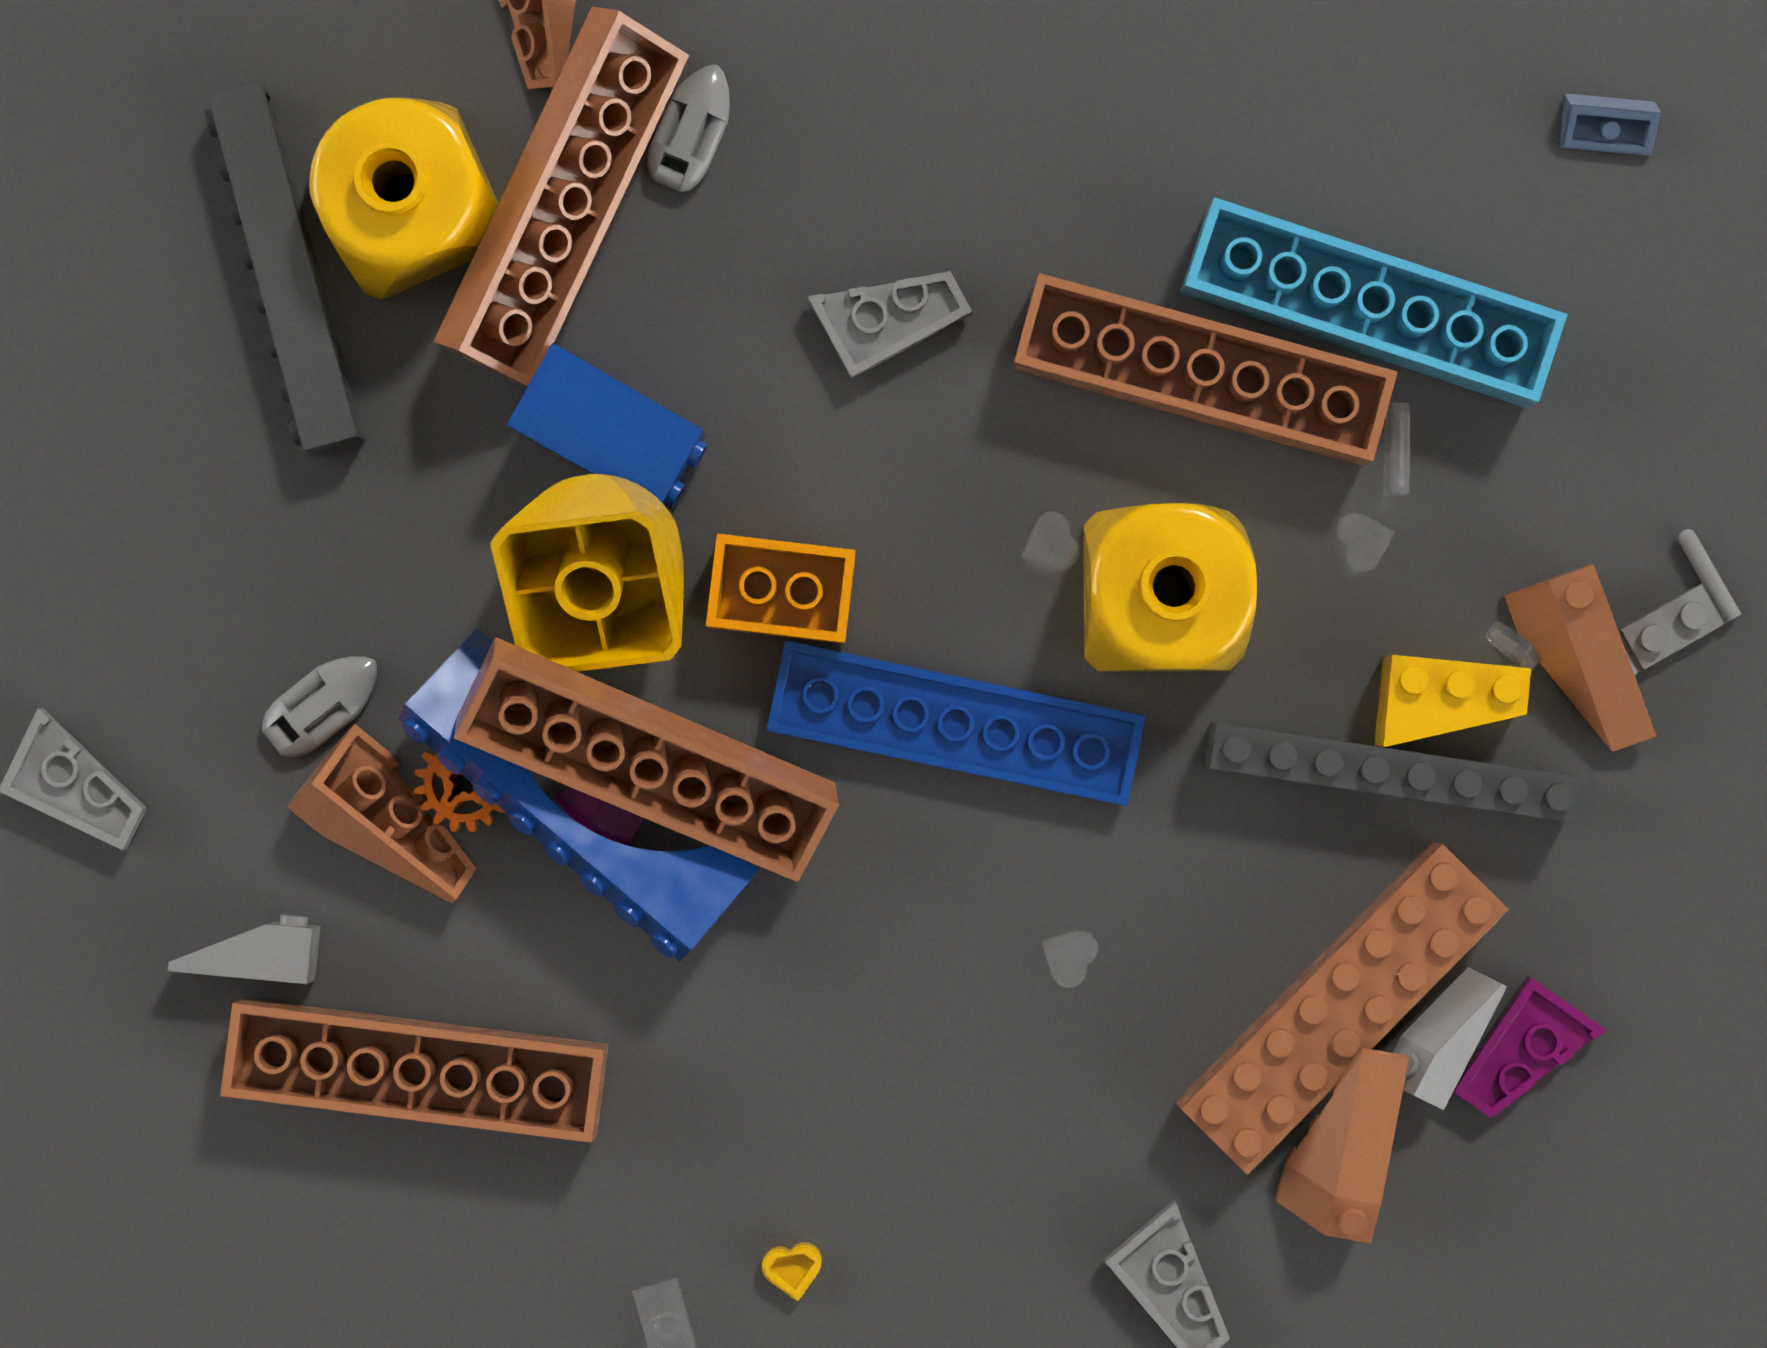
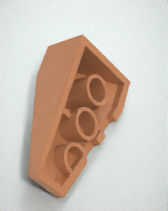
M1591 563L1504 595L1521 641L1612 752L1657 737L1594 564Z
M354 724L309 775L287 808L323 837L450 903H454L474 874L476 867L443 824H434L428 812L420 809L421 803L425 799L422 794H414V789L411 790L396 770L399 763L393 755Z

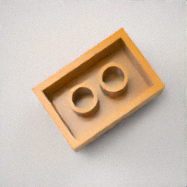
M717 533L706 626L713 629L846 644L856 550Z

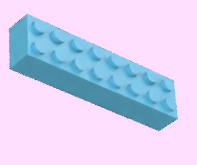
M1215 197L1207 208L1179 293L1524 408H1529L1540 401L1568 315Z

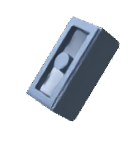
M1565 94L1560 147L1652 156L1661 111L1657 104L1652 101Z

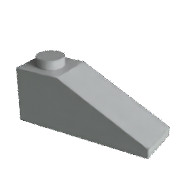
M281 914L280 922L275 921L169 961L168 971L308 984L316 979L321 926L308 925V916Z
M1468 967L1401 1035L1392 1052L1407 1055L1409 1059L1404 1091L1442 1110L1445 1109L1507 986Z

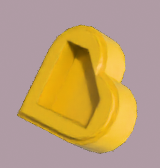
M809 1242L795 1244L791 1249L776 1246L765 1253L762 1260V1272L769 1282L798 1302L819 1273L822 1265V1256L820 1250Z

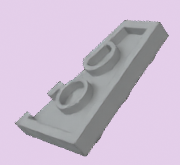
M951 271L897 280L894 283L852 288L848 289L849 291L807 296L851 379L972 314V310Z
M37 708L0 785V792L118 849L127 850L147 808L44 708Z
M1173 1200L1104 1258V1260L1177 1348H1220L1230 1340V1337L1175 1200Z

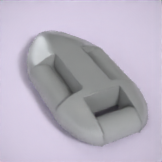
M718 65L704 66L693 72L671 94L648 148L647 170L653 182L655 181L679 192H686L698 185L707 173L728 124L730 112L729 86L725 73ZM665 156L687 164L686 173L684 174L662 165Z
M349 656L334 659L316 667L272 703L262 721V734L267 737L283 757L295 758L313 752L361 713L375 687L377 678L376 661L365 656ZM284 717L300 736L295 741L290 738L279 724Z

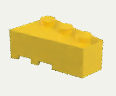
M1401 655L1383 656L1374 746L1387 747L1527 715L1531 668Z

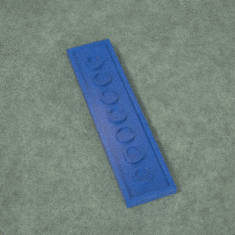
M785 640L766 731L1128 806L1146 716Z

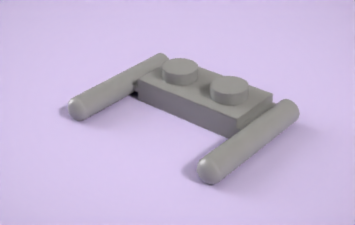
M1691 529L1681 531L1677 540L1702 583L1618 629L1634 675L1741 615L1740 610L1696 533Z

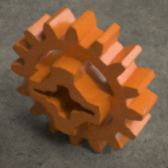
M424 752L421 755L429 765L427 769H415L414 774L424 778V785L416 787L414 794H426L428 800L421 805L420 809L422 811L433 808L436 810L437 813L433 819L434 824L439 825L447 818L450 820V831L457 832L462 822H466L469 832H475L478 829L479 819L487 826L495 823L491 813L493 810L506 813L496 803L491 805L482 800L474 790L462 791L457 795L459 792L457 789L460 786V782L455 779L457 774L450 772L441 764L438 759V753L435 755L430 752ZM436 775L443 781L444 795L441 799L436 791ZM473 800L478 805L483 806L480 810L469 814L456 812L464 801Z

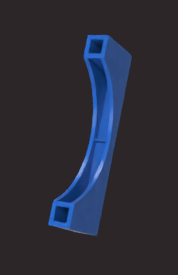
M477 628L404 704L398 720L403 723V730L414 741L421 744L425 742L438 753V759L446 769L454 774L461 773L474 784L473 789L482 800L491 805L496 803L510 815L509 820L518 831L525 835L532 834L545 846L546 854L554 862L561 866L568 865L580 876L582 885L590 893L599 897L604 896L616 907L617 915L625 923L632 927L638 926L651 937L652 945L661 954L669 958L674 957L681 962L759 870L750 862L710 845L683 851H652L627 846L607 839L579 824L563 812L545 794L528 769L454 739L457 715L493 643L486 634Z

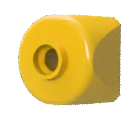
M383 98L350 110L342 115L326 131L319 142L311 163L309 192L329 239L362 291L369 296L381 300L472 261L499 204L458 109L437 101L415 98ZM413 174L414 186L409 196L397 202L384 200L385 191L391 181L401 175Z
M589 474L564 479L539 494L509 520L492 539L490 546L516 646L576 672L668 661L680 649L683 623L684 561L679 531L674 518L665 505L654 494L639 484L608 474Z
M1146 504L1096 512L1084 524V658L1098 672L1231 671L1243 659L1255 617L1257 575L1253 550L1245 528L1232 513L1220 508L1200 504ZM1166 566L1179 570L1188 581L1190 589L1187 603L1182 606H1166L1154 594V578Z

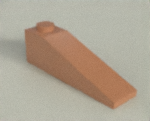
M499 0L501 8H509L515 26L511 39L527 88L554 87L569 55L576 0Z
M1361 1048L1333 1088V1096L1320 1115L1316 1114L1309 1123V1130L1297 1148L1293 1147L1285 1158L1276 1194V1202L1325 1236L1371 1243L1382 1203L1409 1062L1407 1055Z

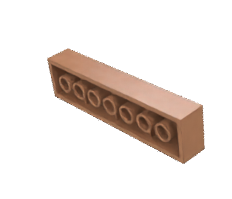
M591 7L433 342L506 380L528 387L548 349L556 340L690 55L619 10Z
M1038 273L1012 370L1361 466H1366L1374 461L1398 373L1383 367Z
M495 637L456 718L454 739L796 882H799L839 806L836 784L833 781Z
M1432 842L1175 1103L1248 1175L1335 1087L1360 1049H1372L1509 909L1443 844Z
M243 998L232 1003L220 1096L592 1143L598 1133L609 1044Z

